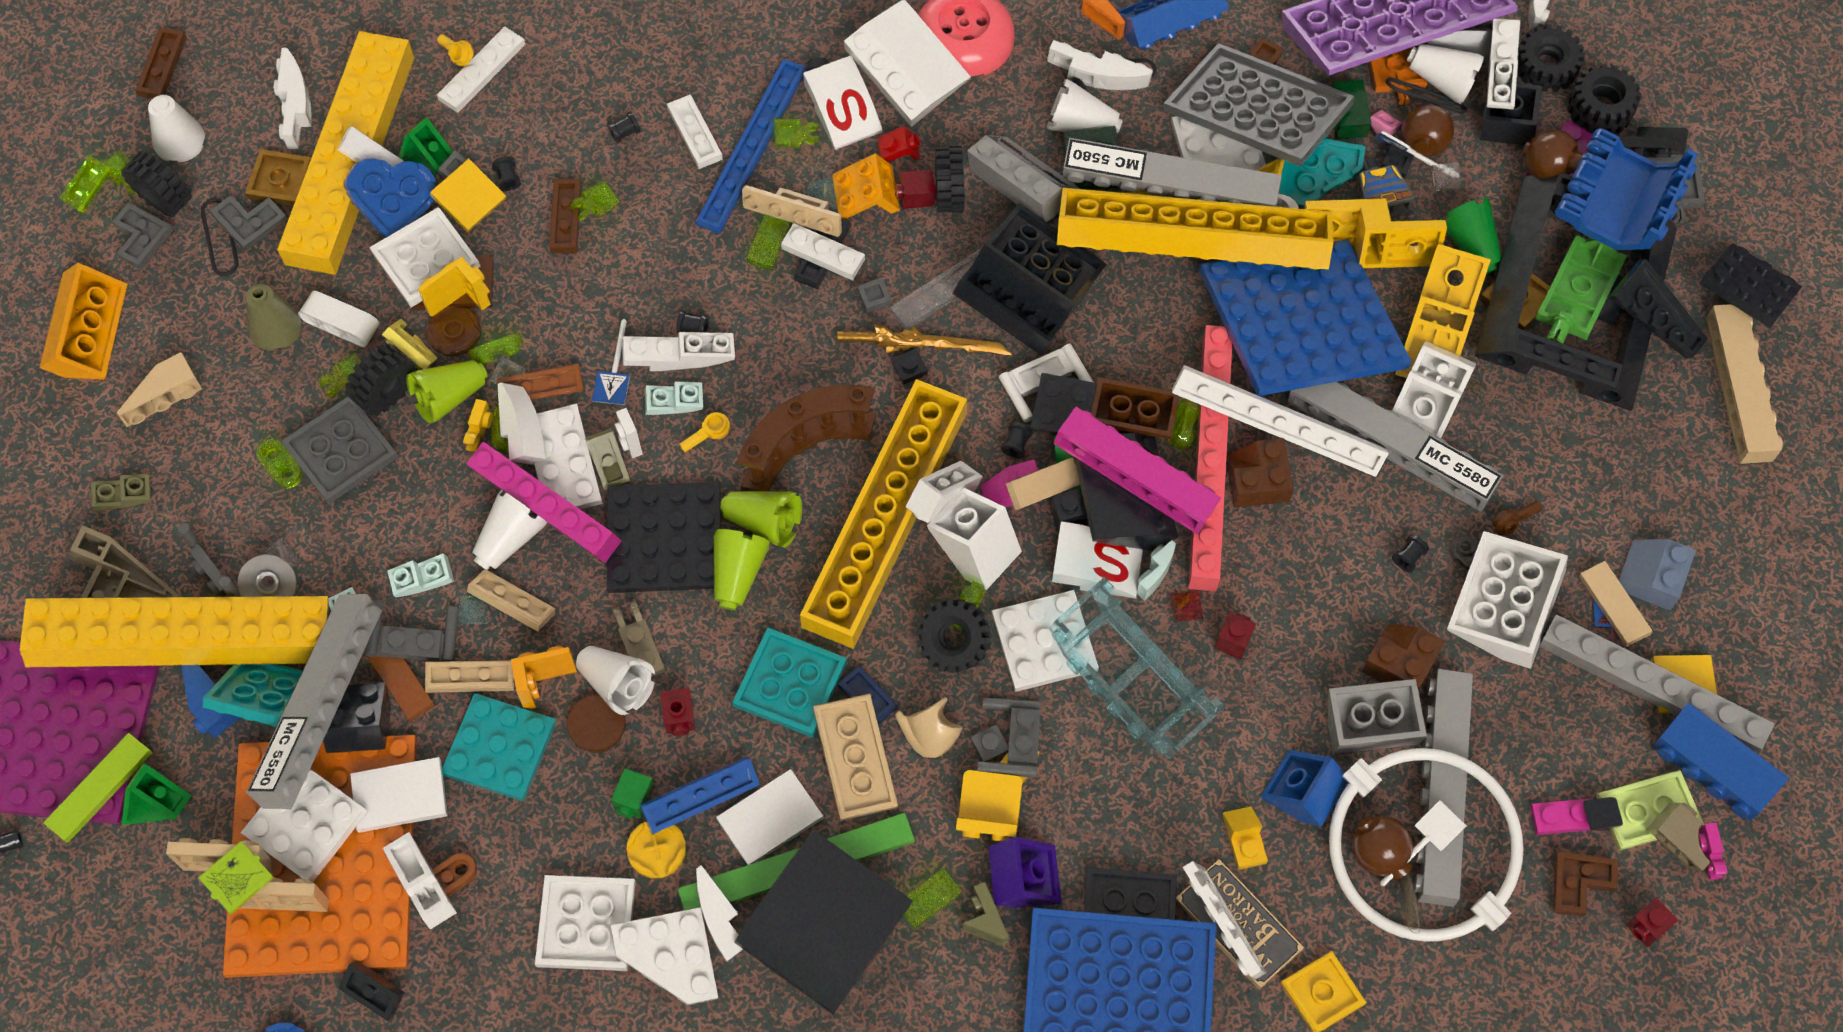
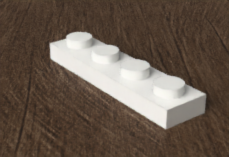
M504 26L470 63L437 94L438 100L458 113L525 45L524 39Z

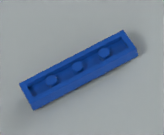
M744 757L639 806L650 833L655 834L755 788L760 783L750 758Z

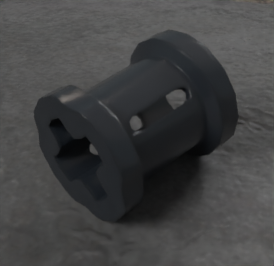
M632 112L626 113L624 118L616 122H607L608 130L617 144L621 143L622 138L632 133H641L639 124Z
M508 156L500 157L492 163V169L498 176V187L503 192L517 189L521 185L520 178L516 175L514 169L516 165L515 160Z
M683 309L680 311L676 324L677 333H707L709 315L689 314Z
M1012 422L1008 427L1009 435L1007 440L1001 445V451L1008 456L1020 459L1025 455L1024 447L1027 439L1032 436L1033 431L1023 423Z
M1410 534L1401 550L1394 552L1392 560L1404 571L1412 572L1416 567L1415 563L1418 559L1428 552L1429 546L1419 536Z

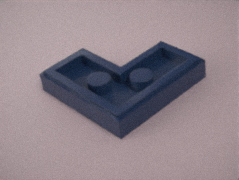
M860 665L838 682V687L849 698L866 694L871 695L878 724L898 708V705Z

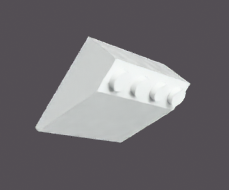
M901 0L876 16L844 41L845 50L911 127L971 78L906 0Z
M1484 531L1447 630L1504 661L1531 669L1566 572L1568 556Z

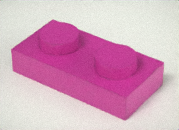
M1590 799L1532 804L1530 811L1535 835L1591 830L1583 805V801Z

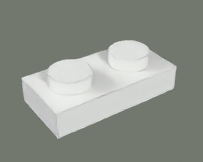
M627 408L617 411L618 423L614 425L623 451L629 450L632 459L643 455L637 430Z

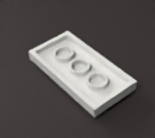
M577 404L538 413L537 417L541 426L546 458L534 463L538 480L579 509L603 504Z

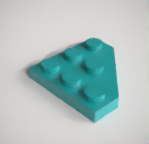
M1325 138L1301 167L1287 161L1284 162L1278 194L1291 197L1302 208L1305 207V201L1319 200L1361 173L1366 146Z

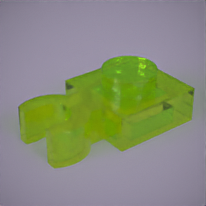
M774 119V147L800 148L802 141L810 145L817 144L820 139L819 136H812L809 132L817 131L819 124L810 122L806 126H801L800 119Z
M118 151L102 163L99 168L117 187L123 183L127 192L134 195L135 191L130 188V185L124 181L125 178L121 175V170L130 160L121 151Z
M603 181L585 190L581 196L582 198L574 199L570 209L580 207L583 210L578 216V220L581 221L585 220L591 211L598 217L614 209L620 201L607 183Z
M355 353L331 367L335 374L332 376L325 375L318 380L321 388L328 384L332 385L330 389L325 391L328 398L336 396L342 386L345 387L346 383L350 382L348 380L349 374L354 373V366L361 363Z
M973 580L970 587L965 586L959 599L965 600V602H972L977 608L986 590L983 585ZM952 624V627L963 632L964 629L961 626Z

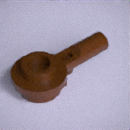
M1535 501L1520 510L1517 508L1514 510L1512 508L1505 509L1494 518L1492 525L1495 527L1498 535H1510L1518 528L1521 520L1540 512L1542 505Z

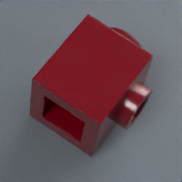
M932 170L901 172L899 183H895L896 199L901 200L902 209L923 208L934 205L936 188Z
M1229 612L1218 636L1215 649L1242 660L1256 623L1251 622V619L1245 615H1235Z
M684 688L660 692L666 733H672L673 736L687 735L690 730H696L690 689Z
M1656 897L1632 918L1626 926L1631 930L1634 937L1648 948L1679 920Z

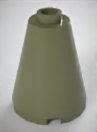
M257 284L247 291V329L252 342L259 348L268 351H275L277 348H286L292 345L302 331V320L298 315L297 309L268 285Z

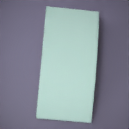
M675 381L673 387L649 385L645 387V415L687 413L703 409L702 383Z
M1173 540L1165 546L1163 544L1159 545L1151 553L1150 569L1138 579L1137 594L1144 601L1157 589L1168 572L1176 545Z
M444 553L418 564L412 560L388 570L395 597L416 594L454 582L449 559Z

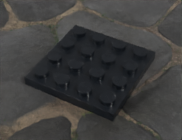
M720 481L608 486L607 529L622 540L607 560L608 593L714 589L715 531L721 529Z

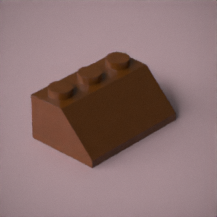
M1098 377L1091 414L1106 426H1112L1118 430L1172 439L1180 396L1172 393L1170 390Z

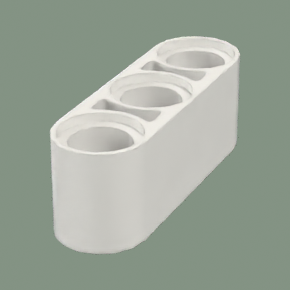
M312 291L298 312L299 317L306 323L361 347L367 346L380 326V322L371 314L318 291Z

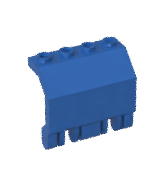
M1601 128L1596 129L1587 145V150L1591 153L1583 154L1567 187L1571 193L1562 196L1555 214L1558 218L1572 224L1575 230L1615 250L1650 249L1656 240L1661 242L1669 229L1665 224L1667 220H1672L1679 207L1675 205L1677 199H1682L1688 188L1684 183L1686 179H1691L1697 169V165L1694 162L1698 153L1688 148L1678 162L1656 163L1624 147L1619 136Z

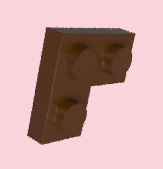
M1557 851L1554 862L1553 913L1584 916L1586 914L1587 888L1615 891L1618 880V859Z

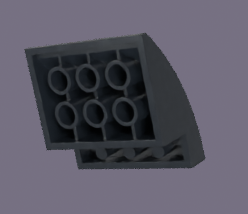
M1019 203L985 242L974 263L959 280L952 294L1042 355L1107 264L1083 247L1057 245L1058 230Z
M813 830L762 899L734 943L834 1015L881 951L891 932L908 911L913 901Z

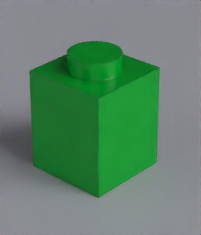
M624 769L611 799V803L618 815L627 819H632L633 816L642 818L643 813L639 805L650 800L655 788L652 778Z

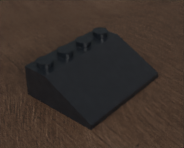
M1138 433L1121 434L1130 441L1138 442L1143 449L1154 456H1159L1155 437ZM1075 458L1092 542L1154 551L1159 545L1163 544L1165 546L1171 540L1178 538L1174 519Z

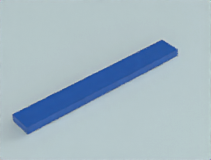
M782 59L696 220V226L721 234L742 194L743 187L747 185L804 78L803 73L806 72V66Z

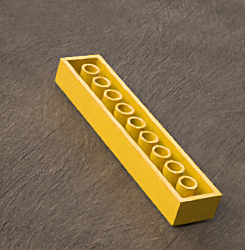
M359 31L277 249L286 266L336 275L359 212L351 202L343 186L348 171L356 162L337 149L346 130L351 126L383 146L414 60L409 40Z
M1063 188L1057 245L1087 247L1095 250L1109 249L1121 252H1142L1150 255L1164 254L1175 257H1197L1204 260L1219 259L1229 262H1252L1259 265L1274 264L1284 267H1307L1314 270L1329 269L1333 248V212Z
M915 380L800 614L801 628L854 649L916 520L914 513L906 505L919 479L940 470L967 414L966 398L923 381Z
M328 596L29 598L25 600L20 653L25 667L307 664L330 615Z

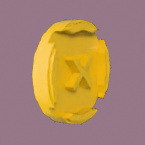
M643 822L630 834L627 841V856L631 866L640 875L651 879L664 878L673 874L682 865L686 856V841L681 830L675 825L652 834L647 823Z

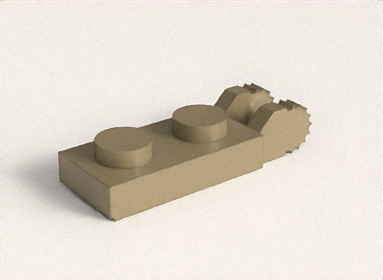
M636 601L629 602V608L636 622L627 626L619 607L613 608L619 625L618 631L628 656L651 664L655 671V674L651 672V677L664 673L665 668L646 620L642 619Z

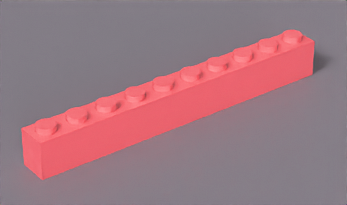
M1206 325L1202 342L1201 372L1230 384L1232 341L1225 327ZM1200 404L1198 410L1194 481L1202 486L1210 487L1221 499L1199 534L1191 531L1188 589L1216 592L1220 581L1229 416Z

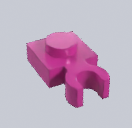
M1717 823L1704 824L1699 829L1698 838L1702 852L1710 861L1707 865L1708 877L1710 880L1722 879V875L1727 874V867L1721 855L1724 850Z

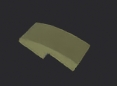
M149 474L120 475V480L91 482L92 511L118 509L149 502Z

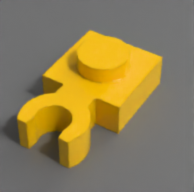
M478 399L475 401L468 421L469 429L463 440V444L467 445V451L476 452L480 445V438L484 436L486 428L489 429L492 425L493 413L490 412L487 401Z

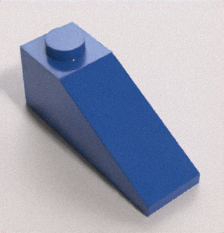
M181 665L188 707L196 717L192 723L202 735L208 731L215 739L241 717L203 708V697L215 683L199 665Z

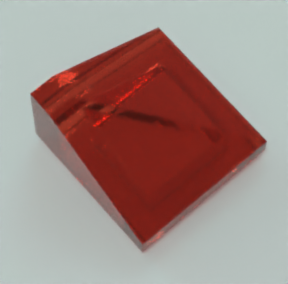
M1199 591L1170 594L1175 622L1203 619Z

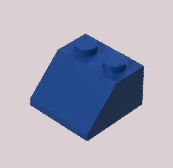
M1288 750L1262 793L1261 798L1300 822L1322 827L1348 782L1342 777L1345 772L1333 758Z

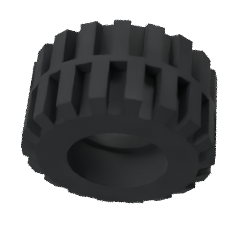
M1601 64L1599 68L1592 66L1589 68V71L1585 70L1578 77L1568 101V112L1572 113L1570 118L1573 122L1578 121L1577 126L1586 128L1587 132L1591 134L1598 128L1613 134L1616 131L1619 134L1624 128L1628 127L1638 108L1641 99L1639 84L1634 83L1635 78L1632 75H1627L1628 71L1624 69L1620 71L1617 69V66L1611 65V68L1607 67L1606 64ZM1595 96L1608 98L1614 104L1602 103Z

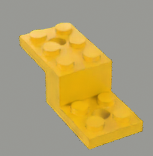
M1386 199L1305 201L1304 209L1333 212V242L1349 239L1351 245L1354 246L1359 265H1362L1363 268L1430 266L1437 244H1444L1447 231L1445 220L1391 222ZM1414 242H1419L1416 246H1410Z
M1437 244L1404 345L1412 362L1409 369L1398 370L1395 375L1404 378L1408 377L1425 341L1458 356L1461 355L1475 313L1473 311L1491 261L1490 259ZM1452 270H1459L1463 274V282L1458 286H1452L1447 280V276Z

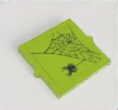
M240 841L198 878L212 893L211 898L218 900L232 915L274 877L260 863L261 858L258 855L254 856L244 843Z

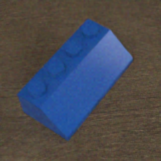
M1141 0L1117 12L1125 20L1124 36L1128 43L1140 49L1152 47L1156 40L1161 38L1166 40L1175 37L1177 31L1198 27V22L1205 19L1210 21L1221 17V13L1229 10L1227 0Z
M1690 703L1683 708L1652 746L1657 750L1658 755L1662 759L1675 763L1682 769V773L1687 778L1700 782L1706 787L1707 792L1712 797L1722 799L1731 806L1732 811L1737 816L1747 818L1750 821L1762 811L1789 779V777Z

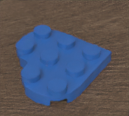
M370 158L363 159L351 167L343 182V186L351 202L385 239L414 222L431 206L434 199L430 196V192L435 188L434 183L436 181L431 171L421 163L407 161L400 162L392 167L384 160Z

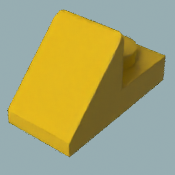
M1252 807L1223 812L1222 815L1237 869L1267 864L1268 860L1260 835L1262 823Z

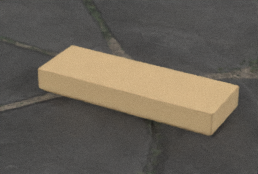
M1072 457L1005 484L1014 508L1018 510L1078 486L1080 481L1077 467Z
M1606 561L1580 573L1579 578L1626 647L1651 635L1652 629Z
M486 569L468 584V593L537 632L555 614L554 607Z
M511 661L426 662L425 665L426 693L514 691V675Z

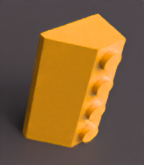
M76 263L63 272L39 368L66 378L104 380L107 374L127 283L80 263Z

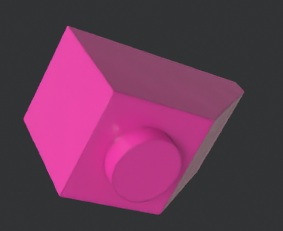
M1035 460L1009 466L980 486L983 497L1005 508L1013 506L1005 483L1038 471Z

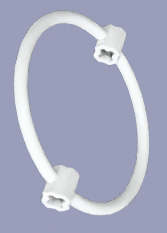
M1417 748L1388 754L1369 765L1360 758L1342 775L1349 784L1342 792L1332 815L1329 833L1331 863L1342 891L1356 910L1377 927L1402 938L1417 941H1443L1464 936L1484 924L1492 932L1512 914L1504 905L1510 898L1520 875L1523 861V836L1516 810L1510 798L1488 772L1474 762L1457 754L1438 749ZM1429 760L1447 763L1466 771L1478 779L1492 793L1499 803L1509 827L1511 858L1506 878L1497 895L1494 896L1488 891L1470 908L1475 916L1454 926L1440 929H1420L1419 932V928L1410 927L1409 930L1408 926L1401 925L1382 916L1359 895L1344 865L1341 835L1344 818L1351 801L1357 792L1363 798L1382 781L1377 775L1379 772L1403 762Z

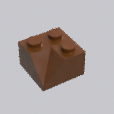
M1284 438L1255 441L1226 456L1234 508L1290 502L1294 487Z
M1388 624L1370 654L1362 672L1382 683L1416 679L1419 691L1445 640L1420 627Z

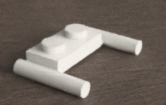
M1066 344L1061 349L1013 369L1010 372H1004L999 376L1001 383L1025 423L1032 420L1033 414L1023 397L1038 391L1041 373L1070 377L1072 372L1075 371L1079 380L1093 382L1071 344Z

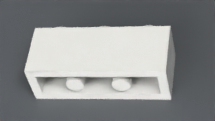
M959 461L919 479L906 507L914 513L916 518L929 523L963 487L975 492L983 476L964 462Z

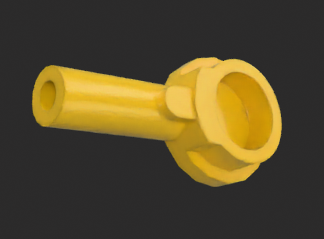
M443 34L438 36L437 42L449 50L448 55L454 63L463 67L470 63L473 58V49L468 41L454 42Z
M718 412L709 414L704 419V422H702L703 428L679 443L681 449L686 453L708 437L712 439L725 437L730 430L728 418Z

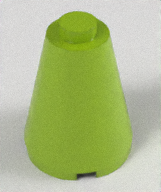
M470 360L413 371L406 376V383L410 396L414 394L418 403L414 405L419 414L427 423H434L484 386L487 372L481 363Z
M731 491L727 496L723 497L720 509L725 519L757 536L769 540L770 543L785 548L795 538L796 533H791L794 524L800 525L802 500L800 496H796L797 493L792 491Z
M718 529L715 531L714 600L719 602L720 608L736 610V606H743L769 550V540L757 535L749 537L743 535L744 532L728 529Z

